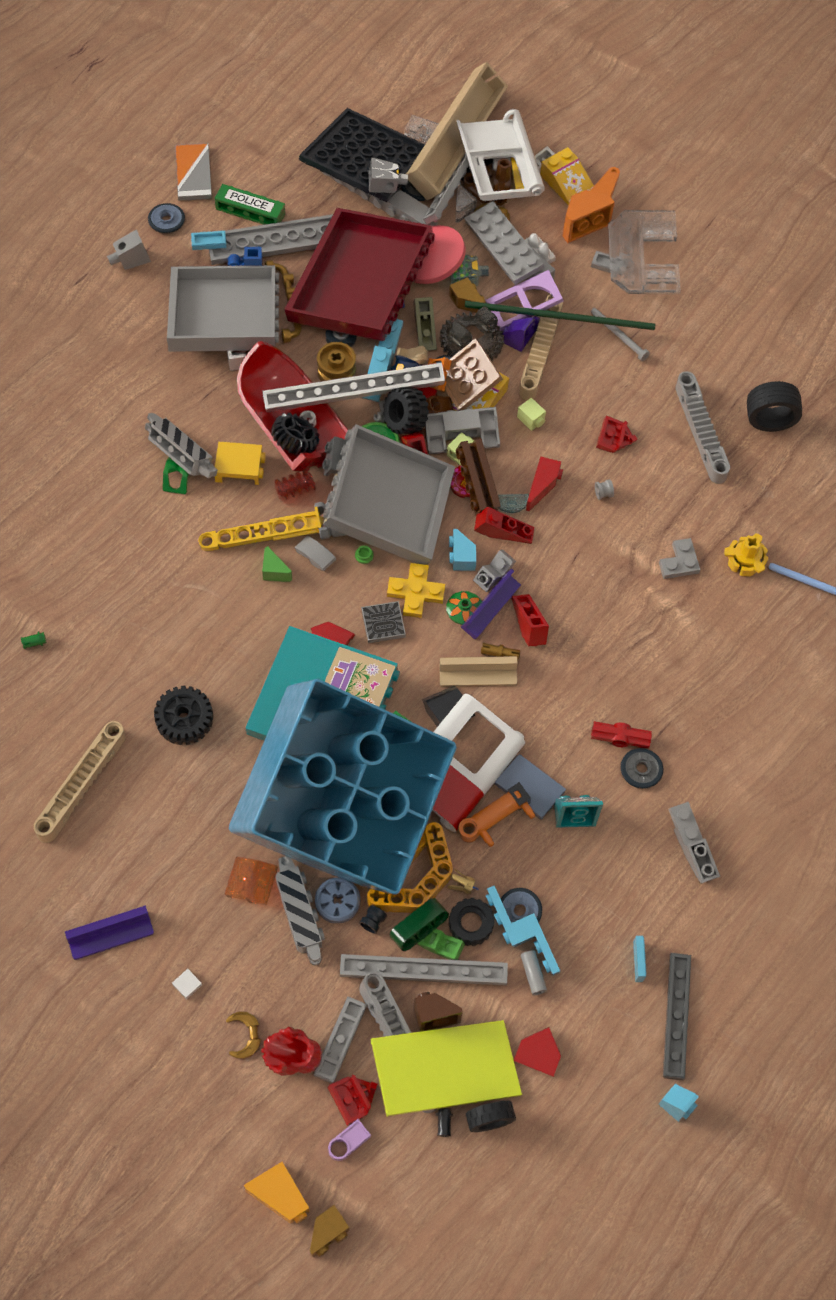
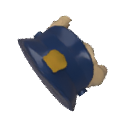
M424 346L410 349L398 348L395 356L396 362L391 370L422 366L428 360V351Z

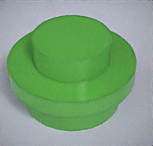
M360 546L355 552V559L361 564L371 562L374 556L372 549L368 546Z

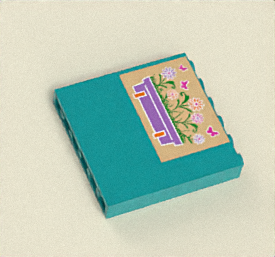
M289 626L245 727L246 733L249 736L265 741L286 688L292 684L314 679L327 682L386 710L385 701L387 698H391L393 692L392 684L394 681L397 682L400 675L398 663Z

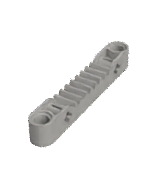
M688 371L681 372L675 387L708 476L714 483H724L730 470L729 461L723 447L720 446V441L718 442L716 430H713V424H711L709 413L706 412L707 407L704 406L702 393L695 375Z
M377 972L368 973L361 982L359 990L371 1015L376 1018V1023H379V1029L383 1031V1037L411 1033L383 977ZM368 983H373L376 988L369 987ZM436 1109L426 1110V1111H422V1112H424V1113H432V1112H434Z

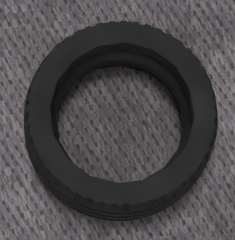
M772 381L753 388L747 396V414L750 424L755 429L765 432L783 431L795 426L802 417V400L799 389L783 381Z

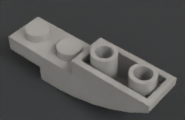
M689 802L669 808L668 810L675 825L674 831L700 883L720 877L707 841L701 835Z

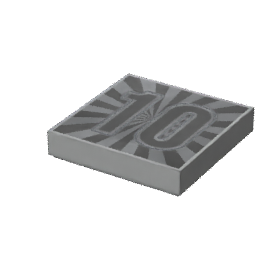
M399 601L361 607L368 643L406 637Z

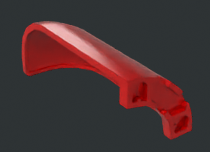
M259 341L253 345L240 364L237 376L239 396L245 407L293 471H309L310 467L313 466L320 468L323 466L326 458V443L330 442L334 436L345 439L349 429L329 403L266 412L263 391L313 382L289 356L271 344ZM312 411L316 416L314 428H317V432L320 434L319 444L315 451L295 456L293 453H288L287 450H282L281 446H277V442L273 440L274 437L271 435L272 425L276 418L283 413L297 414L300 417L302 412Z

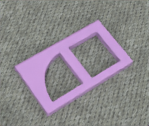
M549 270L486 299V303L499 304L518 295L524 308L547 310L564 302ZM541 289L551 294L553 299L532 308L524 291ZM491 311L500 332L506 326H510L513 320L532 317L519 314L503 322L499 312Z

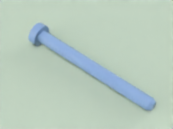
M770 563L768 567L774 572L836 595V587L774 563Z

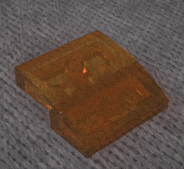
M236 857L224 894L229 898L245 899L249 903L267 905L278 866L259 860Z

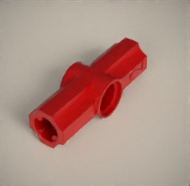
M594 721L591 731V739L611 742L612 745L621 748L630 745L649 749L652 738V731L631 728L629 724L622 722L613 725Z

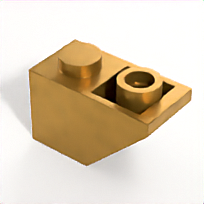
M468 277L450 285L449 297L457 308L479 314L484 313V310L465 308V301L486 303L484 297L478 293L476 285L471 283Z
M335 1205L315 1219L310 1246L312 1257L316 1255L321 1257L330 1250L328 1246L336 1241L338 1244L348 1237L349 1226Z

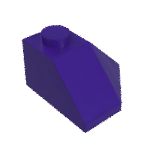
M535 316L513 320L510 326H506L503 331V343L522 352L537 331L540 317Z

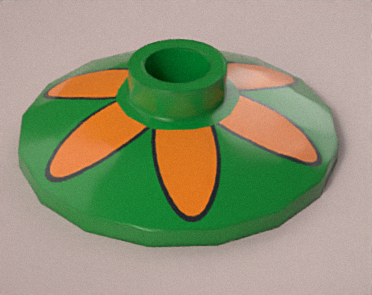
M460 591L454 593L448 599L446 612L452 621L463 625L482 601L472 592Z

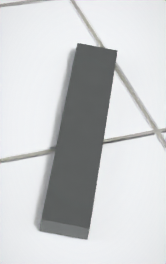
M670 953L663 1078L685 1079L691 955Z

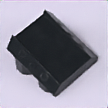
M456 686L422 699L426 712L436 727L439 726L463 696Z

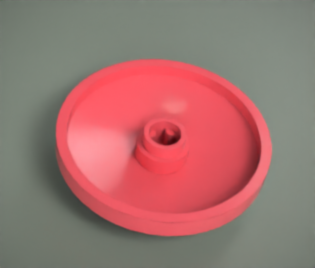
M432 226L435 239L429 247L428 255L423 259L422 268L417 272L415 283L432 284L442 281L451 276L460 267L465 257L466 248L459 232L448 226Z

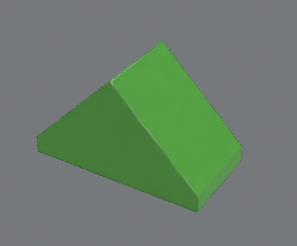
M267 546L264 550L263 580L292 581V571Z

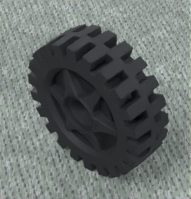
M181 686V689L173 687V691L167 690L166 695L162 694L160 701L157 700L156 707L154 708V718L157 729L164 739H169L173 744L177 742L178 745H183V742H185L186 745L191 744L190 741L196 743L198 738L203 739L205 733L208 734L213 724V710L209 698H207L204 692L201 693V690H194L192 686H189L188 689L186 686ZM183 713L188 714L186 717H180Z

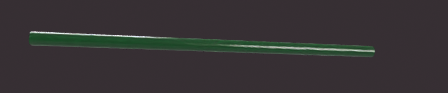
M465 301V308L646 330H655L656 327L655 323Z

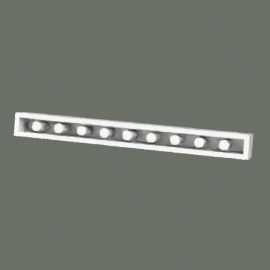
M442 363L266 390L263 391L266 412L386 394L391 392L392 389L397 388L418 389L443 385L445 378Z

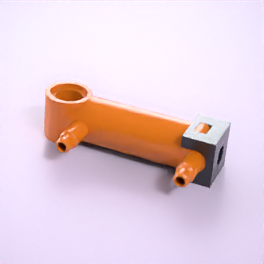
M520 782L509 788L506 794L470 818L463 819L459 824L461 839L471 843L480 835L489 847H492L494 842L487 832L492 826L517 809L519 811L523 809L530 819L536 816L529 805L531 797ZM466 827H472L474 829V832L471 834H466L464 832V829Z

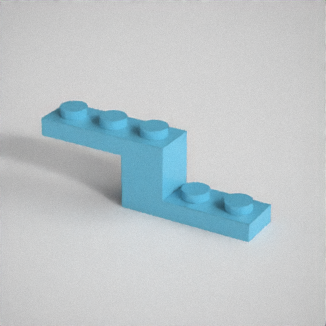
M397 319L393 322L391 333L387 335L385 341H379V345L374 347L368 374L391 370L404 323L403 320ZM381 394L362 398L380 402Z
M495 886L487 888L489 894L485 896L490 907L494 905L497 910L494 916L498 925L503 924L506 932L502 934L507 945L511 943L514 948L536 938L537 941L534 944L538 953L543 952L546 960L542 962L547 973L551 971L553 976L560 973V969L535 914L533 913L511 923Z

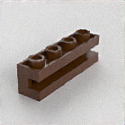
M482 438L475 439L472 443H468V441L461 442L456 448V457L458 460L460 459L461 474L465 477V488L471 498L470 506L472 511L475 512V516L487 507L498 511L501 504Z

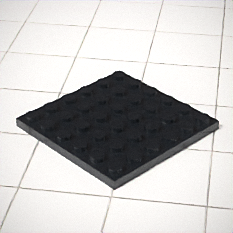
M346 108L299 155V161L387 203L395 193L369 192L371 158L398 164L399 174H407L425 144ZM402 184L397 185L396 192L403 186Z

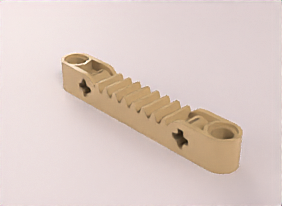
M551 294L548 295L546 301L553 299V296ZM563 302L547 310L562 312ZM540 318L529 358L521 378L519 394L522 399H534L537 395L559 319Z
M111 721L103 727L34 823V831L41 842L49 843L56 838L70 818L75 806H78L79 800L83 799L84 793L88 792L89 786L93 785V781L97 779L98 774H101L102 768L106 767V764L112 760L125 741L122 724L117 721ZM113 732H119L116 736H110ZM45 827H49V828H50V829H49L47 832H45V833H42V832H41V830H42L43 828H45Z

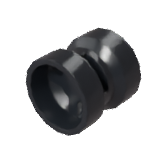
M370 905L366 916L361 918L359 924L368 932L376 934L380 929V923L385 921L387 915L380 908Z

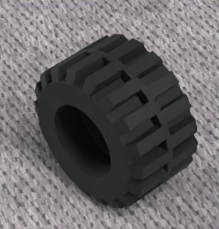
M417 388L392 389L387 394L388 397H385V404H383V416L385 417L384 421L387 423L388 429H391L396 434L420 432L425 427V421L428 420L427 415L429 414L425 395Z

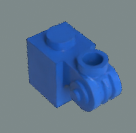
M244 247L243 258H240L237 254H231L228 257V266H263L262 247Z

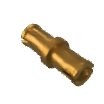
M485 642L482 644V655L517 657V662L519 661L521 650L507 648L502 644L500 646Z

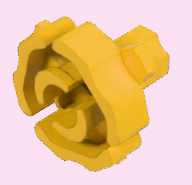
M755 533L753 536L740 537L739 541L733 540L731 545L724 549V554L728 557V566L733 572H737L739 566H741L740 576L750 577L755 573H761L765 570L768 556H766L768 550L761 543L763 536Z

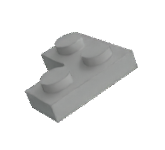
M691 538L673 541L672 546L676 557L660 559L659 561L663 579L700 573L699 563Z

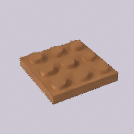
M476 338L450 358L452 362L450 370L446 371L445 381L447 382L445 390L458 411L468 408L503 380Z

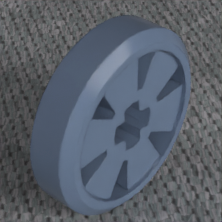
M332 878L320 885L315 895L317 912L323 919L331 923H344L351 920L357 914L360 907V894L357 887L352 882L342 878ZM334 897H336V898H340V897H341V898H342V899H341V902H342V903L339 904V903L337 902V903L334 904V903H333V902H334Z

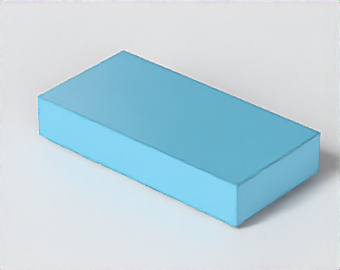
M225 231L191 233L192 250L227 248Z
M636 936L633 941L635 982H643L646 978L645 943L643 936Z

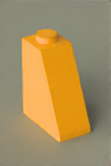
M280 1162L244 1185L248 1194L290 1224L294 1221L297 1224L308 1217L309 1207L283 1162Z

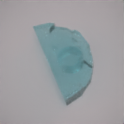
M529 494L498 495L501 504L499 509L507 513L520 512L527 506Z

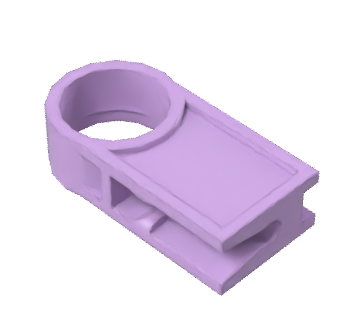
M357 1119L330 1141L328 1146L330 1157L336 1161H343L371 1137V1134ZM338 1141L344 1142L347 1146L346 1154L342 1157L334 1156L331 1153L333 1143Z

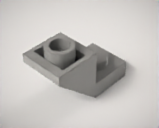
M499 550L489 565L482 566L473 581L485 592H488L513 567L516 561L504 550Z

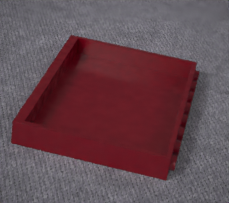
M336 208L284 309L287 321L385 341L387 335L391 333L393 322L397 320L400 308L404 305L406 295L410 293L411 284L415 282L418 270L422 268L423 259L428 255L429 247L434 242L435 234L433 233L432 225Z

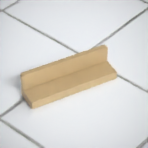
M517 657L440 658V686H516Z

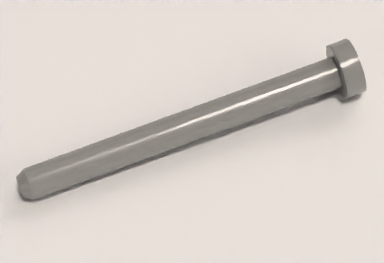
M596 308L591 310L594 316L605 317ZM605 325L639 355L638 359L640 361L648 358L650 352L647 349L643 350L617 326Z

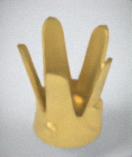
M454 869L463 877L452 874V879L464 886L449 885L448 889L464 891L466 894H471L472 888L479 890V888L474 887V878L465 876Z

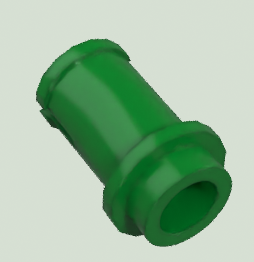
M40 631L34 635L21 637L23 649L38 645L44 646L43 644L47 643L44 632L40 633Z

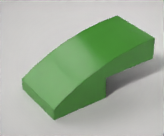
M435 929L417 945L446 959L458 960L465 943L462 940L445 935L441 930Z

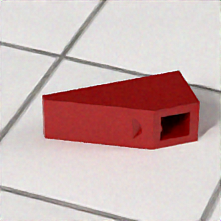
M487 507L476 515L474 531L489 538L531 544L535 527Z

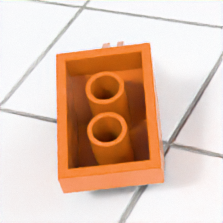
M617 167L609 168L590 191L584 190L571 196L562 235L567 243L611 224L615 203L612 200V195L620 174V170Z

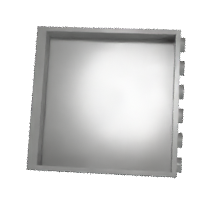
M275 265L171 267L167 327L168 352L251 350L253 345L259 341L266 342L275 347V343H279V332H276V330H279V320H276V318H279V308H276V306H279V296H276L279 295V284H276L279 283V272H275Z
M355 424L345 435L347 442L342 447L340 453L342 460H339L336 467L338 474L335 475L332 481L334 488L327 498L329 505L323 512L322 517L325 518L323 525L414 563L427 565L433 557L455 466Z

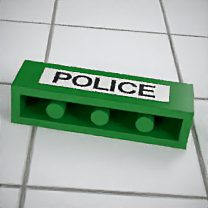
M222 184L214 198L216 210L259 224L280 223L285 216V203L233 186Z

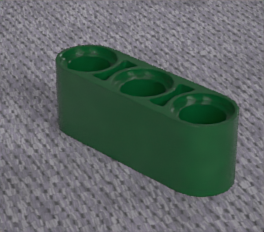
M436 898L429 899L392 928L389 935L402 951H408L447 920L449 913Z

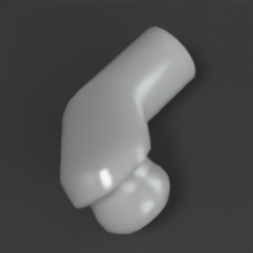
M384 400L379 402L381 411L373 416L375 422H385V417L383 416Z

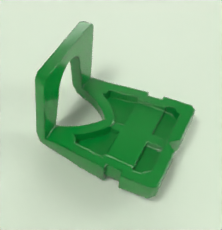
M170 457L167 458L165 463L162 489L166 492L186 494L189 473ZM178 471L182 474L180 487L172 488L168 474Z

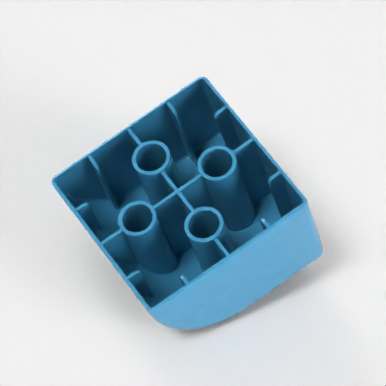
M320 679L289 685L285 690L233 814L229 830L233 834L330 875L377 891L394 895L398 894L453 759L456 744L441 735Z

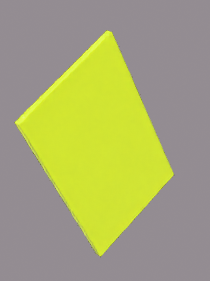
M504 1020L371 1039L387 1116L522 1095Z

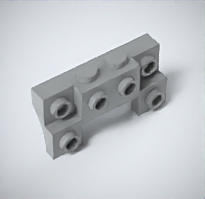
M496 407L465 409L461 411L450 410L427 415L428 420L425 421L428 454L447 453L445 440H453L461 432L471 438H482L484 449L500 447Z

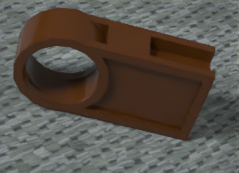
M431 396L426 398L429 414L453 410L450 396Z

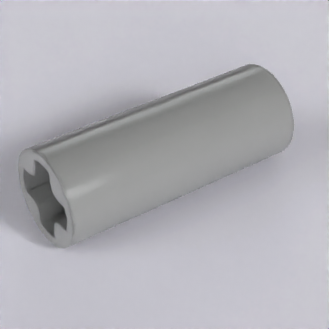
M531 950L522 953L520 956L532 995L535 996L547 992L536 951Z

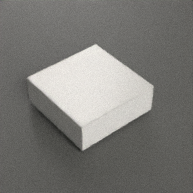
M187 969L172 982V985L188 999L202 986V983Z

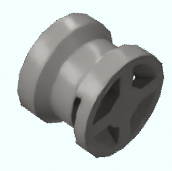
M610 479L602 483L595 482V493L598 500L606 496L609 498L614 497V487Z

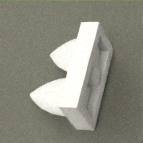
M532 233L529 238L525 239L530 248H533L549 264L555 261L556 256L551 252L547 243H544L537 234Z

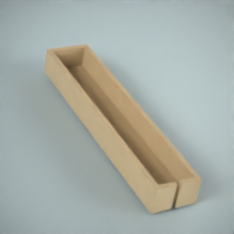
M488 62L473 70L407 172L408 180L426 200L441 193L466 153L456 120H460V123L486 121L508 87L499 75L485 82V80L496 74Z

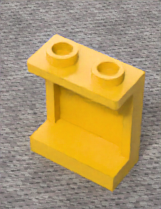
M218 442L215 467L218 471L215 476V482L223 483V477L253 479L255 480V485H259V481L263 479L264 468H261L266 460V452H263L262 445Z

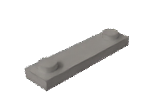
M347 997L322 1054L321 1063L314 1072L315 1077L329 1083L335 1082L367 1004Z

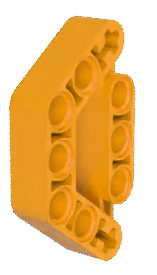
M431 822L426 826L412 860L413 863L426 846L432 867L414 889L401 888L400 892L395 895L370 889L367 893L368 907L374 905L384 912L412 913L429 899L435 898L451 880L453 866L444 831L439 823ZM431 832H434V834L437 835L435 842L433 834ZM441 850L444 854L437 856L433 852ZM446 869L448 873L442 875L438 872V870ZM432 883L435 885V888L430 890L425 885ZM375 896L378 897L377 902L374 901ZM399 897L402 899V901L400 903H394L392 902V898ZM419 898L422 900V903L416 905L412 900Z

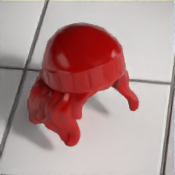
M292 1027L280 1029L278 1033L268 1036L263 1042L264 1047L261 1049V1052L264 1054L262 1058L264 1059L265 1066L281 1076L293 1075L297 1072L301 1074L313 1072L319 1067L322 1060V1049L318 1042L309 1039L303 1030Z

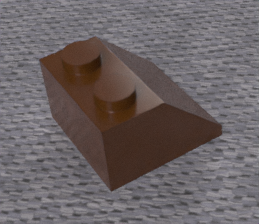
M424 992L417 995L418 997L414 999V1013L420 1032L461 1023L462 1008L437 993L430 994V992Z

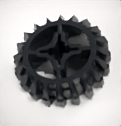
M283 413L276 418L272 425L271 435L274 437L273 440L277 442V446H281L282 450H287L288 453H293L295 456L301 453H312L315 451L320 440V434L317 432L318 429L313 427L314 424L309 423L308 419L305 420L302 416H297V414Z

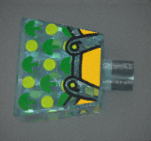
M465 255L460 267L450 276L451 284L468 277L471 283L478 286L479 276H489V266H479L477 256Z

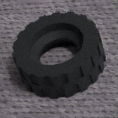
M465 898L463 901L457 902L449 916L448 925L452 937L462 940L465 946L481 945L485 940L487 941L490 934H492L495 919L492 914L493 911L488 907V904L474 898ZM472 912L480 916L482 924L478 930L470 932L463 928L461 919L466 913Z
M508 1100L488 1103L466 1112L471 1132L489 1131L516 1121L512 1101Z

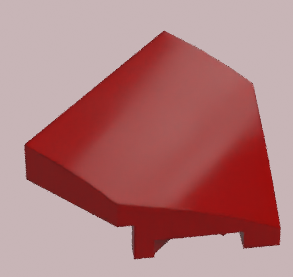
M606 415L596 448L614 453L636 442L638 439L635 435H632L627 426V421L623 423Z
M325 622L311 628L312 634L347 646L355 636L354 633L331 622Z
M550 1027L522 1039L514 1061L554 1077L561 1054Z
M352 1074L351 1077L347 1076L328 1086V1090L347 1126L357 1119L360 1120L368 1115L378 1083L367 1082L356 1078V1075Z

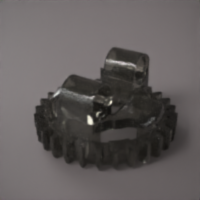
M486 306L479 309L475 315H472V312H469V315L463 312L461 316L457 313L456 318L451 316L450 321L446 320L440 330V342L443 352L447 353V357L457 354L472 342L473 336L466 328L476 326L485 334L477 340L493 362L494 358L496 359L498 354L501 353L504 344L503 331H500V326H497V316Z

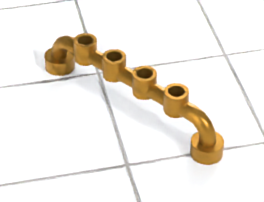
M265 260V265H275V270L281 272L286 298L289 301L296 288L291 286V284H294L293 273L288 274L286 267L279 263H273V260ZM292 322L295 330L290 332L289 328L281 329L283 343H290L292 338L299 336L302 331L301 325L304 324Z

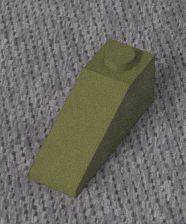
M432 297L415 298L413 304L418 346H424L427 351L437 350Z

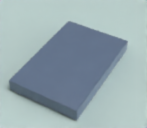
M520 754L495 781V785L505 793L508 792L509 788L520 782L531 797L530 807L540 820L554 806L556 798L561 797L566 791L563 786Z

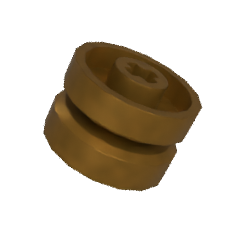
M331 342L320 348L317 354V373L320 381L356 376V355L349 345L342 342Z

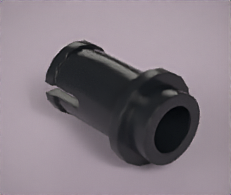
M440 1108L438 1113H436L438 1117L437 1136L451 1137V1117H453L451 1109Z

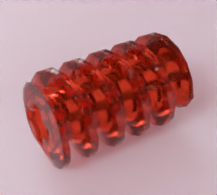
M306 469L302 470V475L300 472H296L295 477L290 474L288 479L284 476L281 481L279 479L275 480V489L281 502L282 496L286 500L289 499L288 494H291L294 498L295 491L302 495V489H305L308 493L310 486L313 490H316L314 479Z

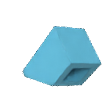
M453 529V536H449V547H453V552L449 553V563H453V571H475L476 545L458 529Z
M674 1084L660 1101L659 1105L679 1122L682 1117L687 1119L698 1106L695 1101L699 1096Z

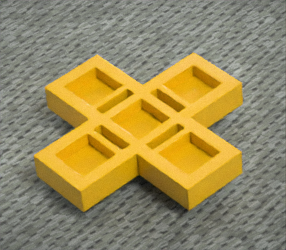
M410 563L408 579L389 577L387 597L405 599L403 616L422 618L424 601L443 604L445 584L427 582L429 565Z

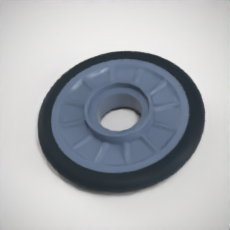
M171 203L155 206L148 215L149 225L160 233L175 232L185 222L183 210ZM164 216L171 217L169 220L162 219Z
M514 888L507 891L501 897L511 923L533 913L538 923L540 922L542 904L538 896L531 890ZM521 904L525 906L526 912L524 915L518 916L514 913L516 905Z

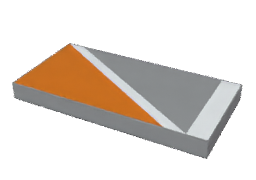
M208 143L175 145L178 201L212 199Z

